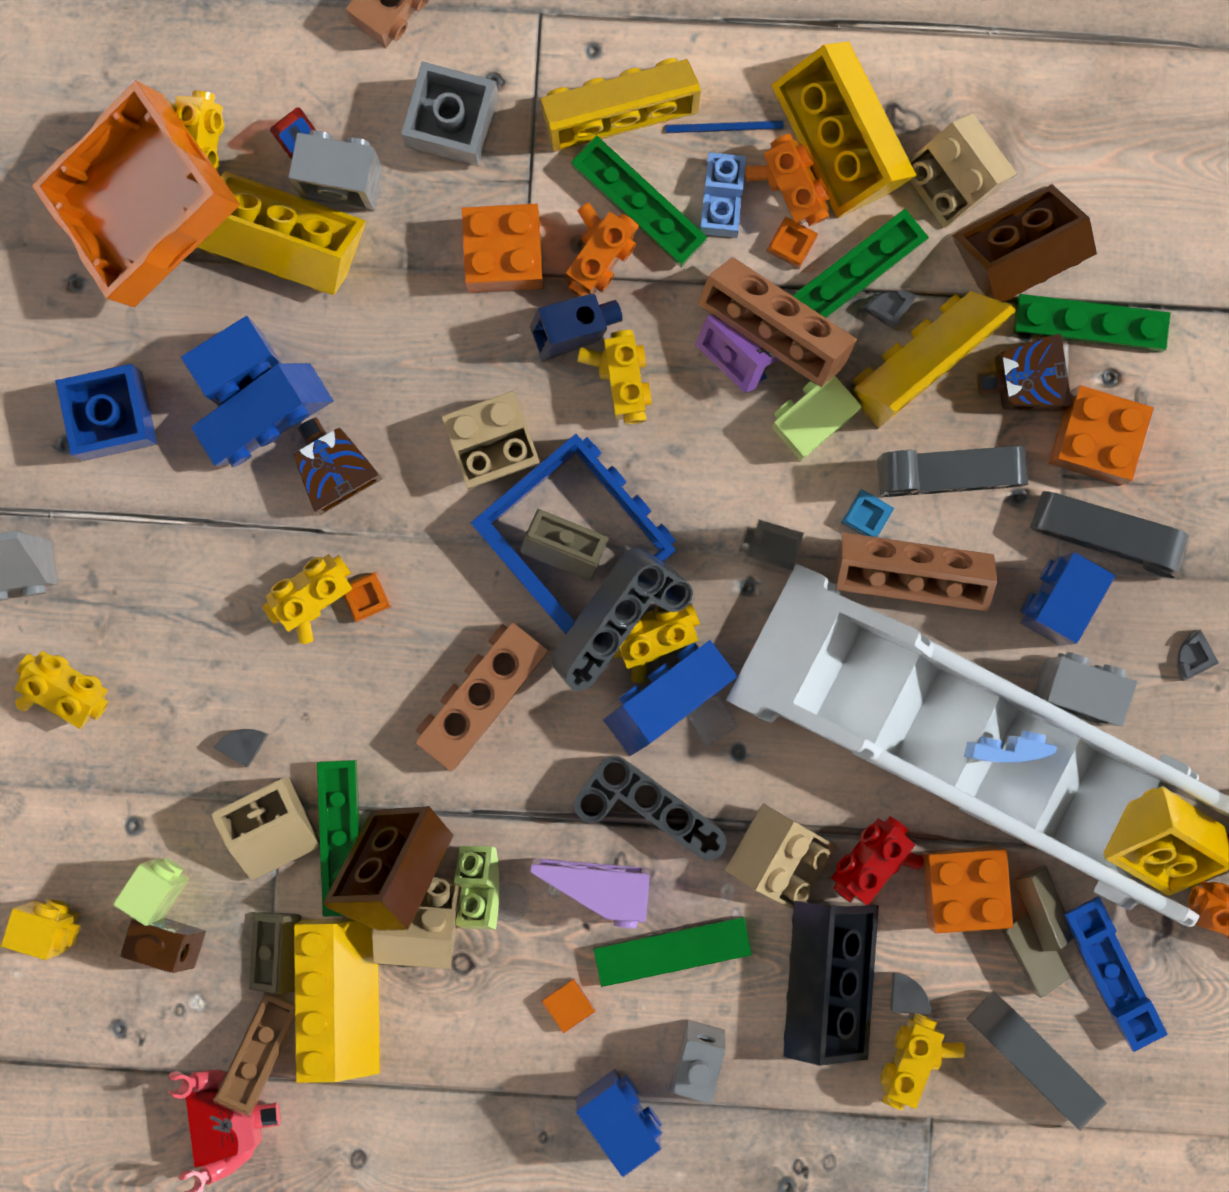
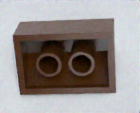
M1053 184L952 235L978 288L987 297L1002 302L1012 299L1014 296L1047 281L1049 278L1073 266L1079 265L1082 261L1097 254L1090 217Z
M430 806L371 810L323 904L333 911L378 931L408 930L454 836L453 833Z

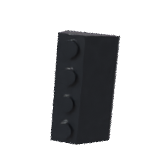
M825 900L794 901L783 1057L819 1066L868 1060L879 905L869 904L867 906L863 903Z

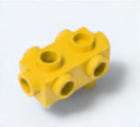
M192 91V96L176 95L175 105L171 102L169 104L216 171H218L220 166L217 153L218 141L225 128L222 116L223 106L215 103V94L205 91Z
M620 330L611 333V338L604 339L603 352L581 347L577 362L599 367L600 380L610 381L615 420L623 419L625 425L646 422L645 406L652 405L649 382L642 383L640 368L646 367L643 344L636 345L633 330Z
M330 554L323 558L316 557L310 560L303 567V571L293 578H285L277 582L271 588L270 593L265 596L268 602L263 604L262 608L274 625L281 622L288 632L296 627L300 644L311 643L314 641L310 621L318 618L322 609L352 590L346 578L352 573L339 554L334 558Z
M692 603L678 612H670L657 605L653 611L642 615L613 656L614 659L621 657L627 669L632 668V682H646L648 662L657 661L662 655L699 641L694 627L700 625Z
M43 650L36 657L28 653L16 670L20 677L14 690L22 695L15 700V705L20 711H26L37 703L78 729H82L91 719L97 721L109 704V701L105 699L108 689L102 686L101 681L93 675H83L76 671L60 655H50Z
M915 1013L913 1019L909 1018L906 1026L901 1025L894 1040V1047L897 1048L892 1063L887 1061L881 1072L879 1083L883 1085L882 1091L884 1093L881 1101L899 1110H903L905 1105L916 1109L931 1070H939L942 1058H965L964 1042H942L945 1035L935 1028L937 1022L929 1017Z

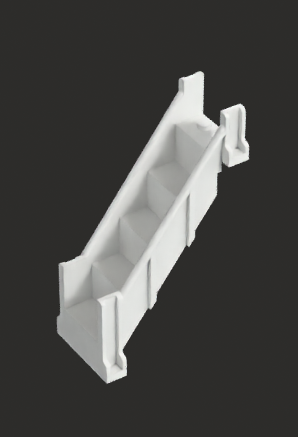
M796 564L726 701L768 723H773L778 717H784L852 751V754L960 807L959 810L1099 880L1093 892L1126 910H1132L1137 904H1142L1186 927H1192L1196 924L1199 918L1198 914L1132 880V874L1105 859L1104 850L1128 802L1143 796L1150 789L1163 786L1174 794L1177 793L1227 817H1229L1228 795L1199 782V775L1191 770L1187 764L1165 754L1162 755L1159 761L940 646L927 637L922 636L915 628L841 596V590H836V585L829 582L825 576ZM1022 730L1045 735L1046 744L1057 746L1056 752L1053 755L1024 762H992L964 757L967 742L979 743L980 737L983 736L1003 741V749L1005 750L1008 736L1021 737Z

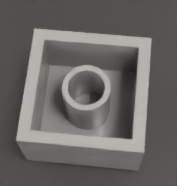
M422 61L401 132L405 146L479 166L498 99L496 81Z
M311 130L309 135L297 133L288 178L301 198L375 211L383 166L375 148L370 146L368 141L355 137L347 138V142L332 139V135L326 132Z
M1067 652V654L1058 653L1057 657L1044 659L1034 695L1076 717L1104 726L1123 727L1137 681L1126 678V670L1104 664V667L1099 665L1092 667L1088 665L1089 658Z

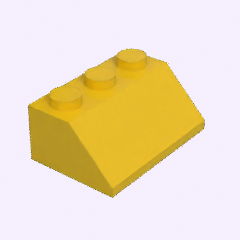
M1162 786L1150 789L1143 796L1128 802L1104 850V857L1109 862L1167 896H1171L1228 871L1229 839L1224 825Z

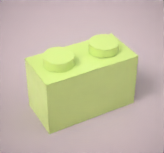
M836 376L822 388L810 381L802 389L806 394L796 404L790 399L773 414L777 420L771 428L800 461L805 459L862 408Z
M164 857L162 860L159 858L138 865L113 905L143 925L148 926L166 916L189 881V878L182 874L183 867L169 858Z

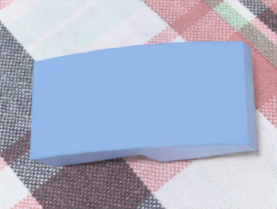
M708 153L700 230L705 235L737 238L746 156Z
M1022 730L1021 737L1008 736L1005 750L1003 749V741L983 736L980 737L979 743L967 742L964 757L992 762H1024L1053 755L1056 752L1057 746L1046 744L1045 735Z

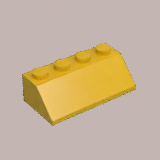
M850 41L822 45L771 84L800 145L804 143L813 158L814 164L811 167L817 179L821 178L830 195L828 201L837 218L843 217L890 194L917 176Z
M668 58L658 62L656 67L641 71V68H631L619 74L620 77L605 81L602 77L593 78L586 81L583 87L568 90L567 87H561L549 91L546 97L540 99L553 152L589 143L596 135L600 139H605L698 114L701 88L688 59L678 61L677 58Z
M224 171L221 178L240 203V206L198 248L206 250L213 255H220L235 260L247 267H254L272 273L281 279L306 285L318 292L335 295L348 275L365 228L366 220Z
M351 918L302 919L294 924L296 1083L339 1082L380 1074L379 964L373 961V928Z

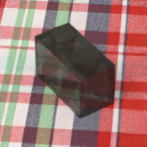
M759 519L753 527L747 526V529H745L739 552L745 553L744 563L787 575L793 571L804 533Z

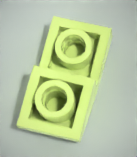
M460 846L454 884L461 887V894L455 925L463 929L496 930L499 907L497 850L493 846Z

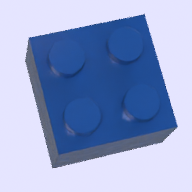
M247 315L181 356V359L203 394L218 406L222 405L276 364L282 363L261 329Z
M128 364L55 380L71 456L86 461L158 445L143 372L134 365Z
M1075 552L1059 556L1055 561L1050 559L1039 576L1043 583L1037 594L1031 592L1022 605L1020 612L1025 615L1020 624L1058 646L1077 644L1116 575Z
M614 1069L577 1096L576 1113L623 1178L661 1150L660 1135L663 1132L660 1129L662 1123L652 1108L648 1105L643 1109L639 1103L640 1100L637 1096L639 1091L627 1074L621 1077L616 1069Z

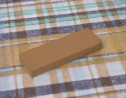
M267 992L264 993L214 1098V1103L246 1117H251L295 1023V1004Z

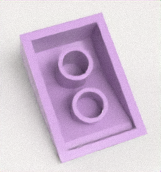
M534 858L531 864V873L605 919L614 920V926L637 928V922L646 923L650 880L649 868Z

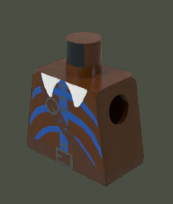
M1061 334L1048 336L1002 351L995 357V371L977 374L979 394L1000 393L1001 404L1004 410L1059 412L1072 406Z
M317 417L304 422L298 427V431L307 446L295 452L293 456L312 508L319 515L326 513L383 479L340 427L327 434Z
M132 918L120 957L170 973L193 969L196 966L206 930L167 918H162L145 926ZM186 945L184 955L182 956L181 952Z

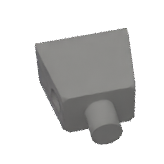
M687 1020L669 1092L711 1104L725 1053V1029ZM699 1038L710 1040L713 1043L702 1041Z

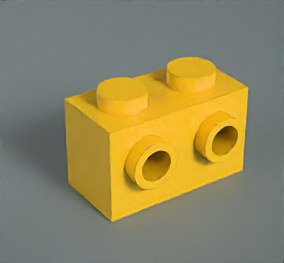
M47 899L46 903L35 900L12 908L1 947L43 960L53 958L68 951L69 947L73 948L81 930V926L77 924L80 913L70 911L69 904L54 899Z

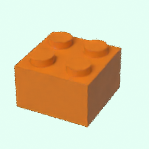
M538 203L461 207L465 284L469 293L544 289Z
M1079 385L1070 391L1072 406L1063 412L1048 464L1119 486L1133 481L1154 407Z
M999 846L922 851L928 929L937 934L1013 928L1007 849Z

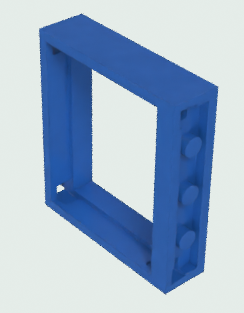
M577 434L573 435L471 522L474 528L565 635L575 621L496 530L493 524L575 454L656 547L658 552L653 556L665 562L676 552V549L672 546L676 540L669 533V530L662 523L658 527L653 524L647 517L652 512L647 504L638 495L631 498L623 489L627 482L614 466L606 469L598 459L602 454L598 447L588 437L582 441Z

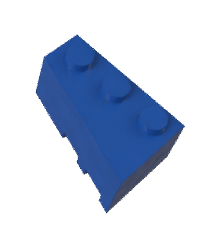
M278 363L191 428L214 466L230 464L231 467H236L250 459L252 456L251 452L274 442L280 437V434L331 404L334 400L311 363Z
M711 640L700 647L696 642L690 644L676 655L680 660L678 664L671 669L666 663L648 676V679L651 681L650 685L642 691L637 685L618 698L622 706L603 719L629 756L651 744L738 677Z

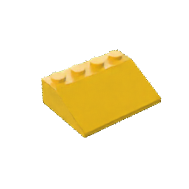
M972 291L963 298L955 294L939 308L943 314L932 323L926 318L910 332L914 339L903 347L898 342L884 353L881 358L885 363L878 369L873 371L869 366L852 381L856 385L851 391L852 396L862 406V411L879 429L993 334L1016 311L1012 305Z

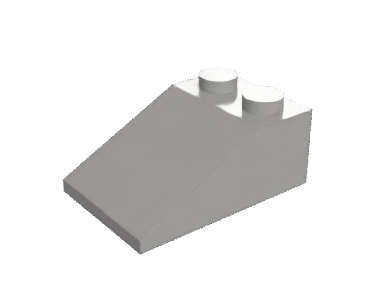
M20 531L0 533V601L7 600L8 593L22 591L23 596H35L45 594L46 587L58 585L51 540Z

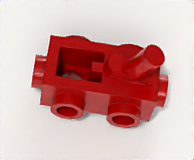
M889 816L886 821L877 818L873 824H870L862 831L860 841L850 854L845 855L837 863L836 871L831 876V879L836 882L832 889L849 903L855 898L868 906L888 879L900 870L901 866L920 870L923 866L924 858L922 855L910 852L915 844L905 836L908 829L892 816Z

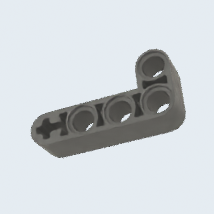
M1025 446L917 453V450H899L883 453L877 458L880 497L1002 489L1028 485Z
M1042 491L1030 528L1038 533L1142 564L1143 568L1148 572L1171 579L1178 578L1190 543L1189 535L1176 528L1050 491Z
M640 548L626 551L554 651L551 661L553 668L572 690L581 691L591 687L649 605L653 602L670 612L681 611L690 604L693 598L692 586L670 565Z
M614 755L606 757L598 765L576 797V814L585 822L595 823L601 821L619 798L700 858L705 860L716 859L724 853L726 848V837L716 824L623 757ZM618 762L623 765L626 770V776L622 782L611 784L604 778L603 771L609 763ZM649 785L656 790L657 798L652 805L641 806L636 802L635 792L640 786ZM588 794L598 795L603 801L602 810L595 815L585 813L581 807V800L584 796ZM674 808H681L688 815L686 825L679 829H673L666 823L668 812ZM696 819L702 822L697 826V829L708 836L712 831L716 833L714 837L718 844L716 848L713 849L708 846L705 850L700 849L702 842L694 834H691L690 840L684 838L692 830Z
M994 991L966 1018L1079 1131L1107 1104Z

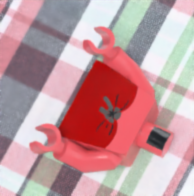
M221 1069L193 1072L189 1077L179 1071L171 1072L168 1078L171 1080L182 1079V1085L178 1090H170L167 1093L178 1099H186L194 1168L201 1167L200 1172L186 1170L180 1173L178 1180H185L190 1176H193L195 1179L193 1188L184 1192H202L205 1184L210 1185L233 1174L252 1158L254 1149L262 1141L261 1128L275 1127L281 1124L278 1102L262 1105L257 1103L249 1118L214 1103V1098L227 1072Z

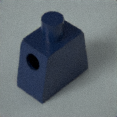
M588 294L538 308L531 322L530 330L543 362L600 341L607 331V326L622 322L623 317L617 300L599 304L595 294Z

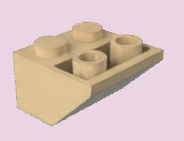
M973 113L950 123L909 160L917 175L909 181L943 228L948 227L988 199L1017 175Z
M514 390L441 416L467 489L540 464Z
M289 777L269 784L211 813L228 851L251 881L320 847L317 834Z
M762 804L724 871L752 889L794 910V901H806L810 896L811 889L823 868L828 864L836 845L771 807Z
M433 877L430 887L408 930L378 931L373 929L374 963L451 969L460 886L454 884V879Z

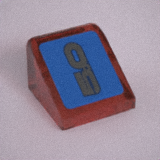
M296 107L270 127V132L291 160L297 133L309 135V131L316 130L300 107Z

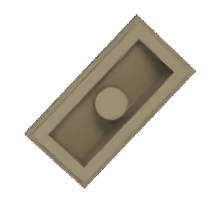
M537 509L526 532L520 551L527 556L586 580H592L609 537Z
M1042 865L1015 879V883L1043 951H1059L1073 937L1063 914L1065 910L1047 866Z
M254 912L249 990L274 994L295 992L294 924L301 920V915Z
M1028 912L1013 919V928L1002 929L1036 996L1042 998L1070 979L1057 951H1043Z

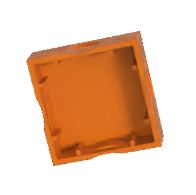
M136 80L98 117L89 132L79 142L68 148L31 185L57 225L73 241L79 258L106 299L133 308L240 206V203L164 95Z

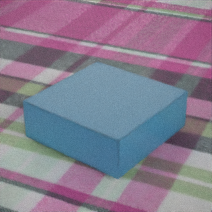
M861 489L841 523L861 535L878 537L894 508Z

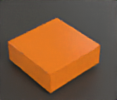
M785 216L766 252L800 269L818 233L800 223H795L794 220Z
M376 572L351 582L352 590L344 595L356 623L391 608V604Z
M572 978L542 999V1003L563 1034L596 1011L575 978Z

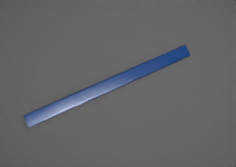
M783 121L678 124L665 125L666 133L784 128Z

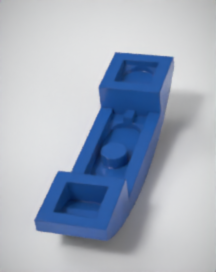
M1097 896L1063 913L1084 964L1130 1049L1135 1052L1168 1035L1152 1001L1146 997L1115 934L1117 930L1101 898Z

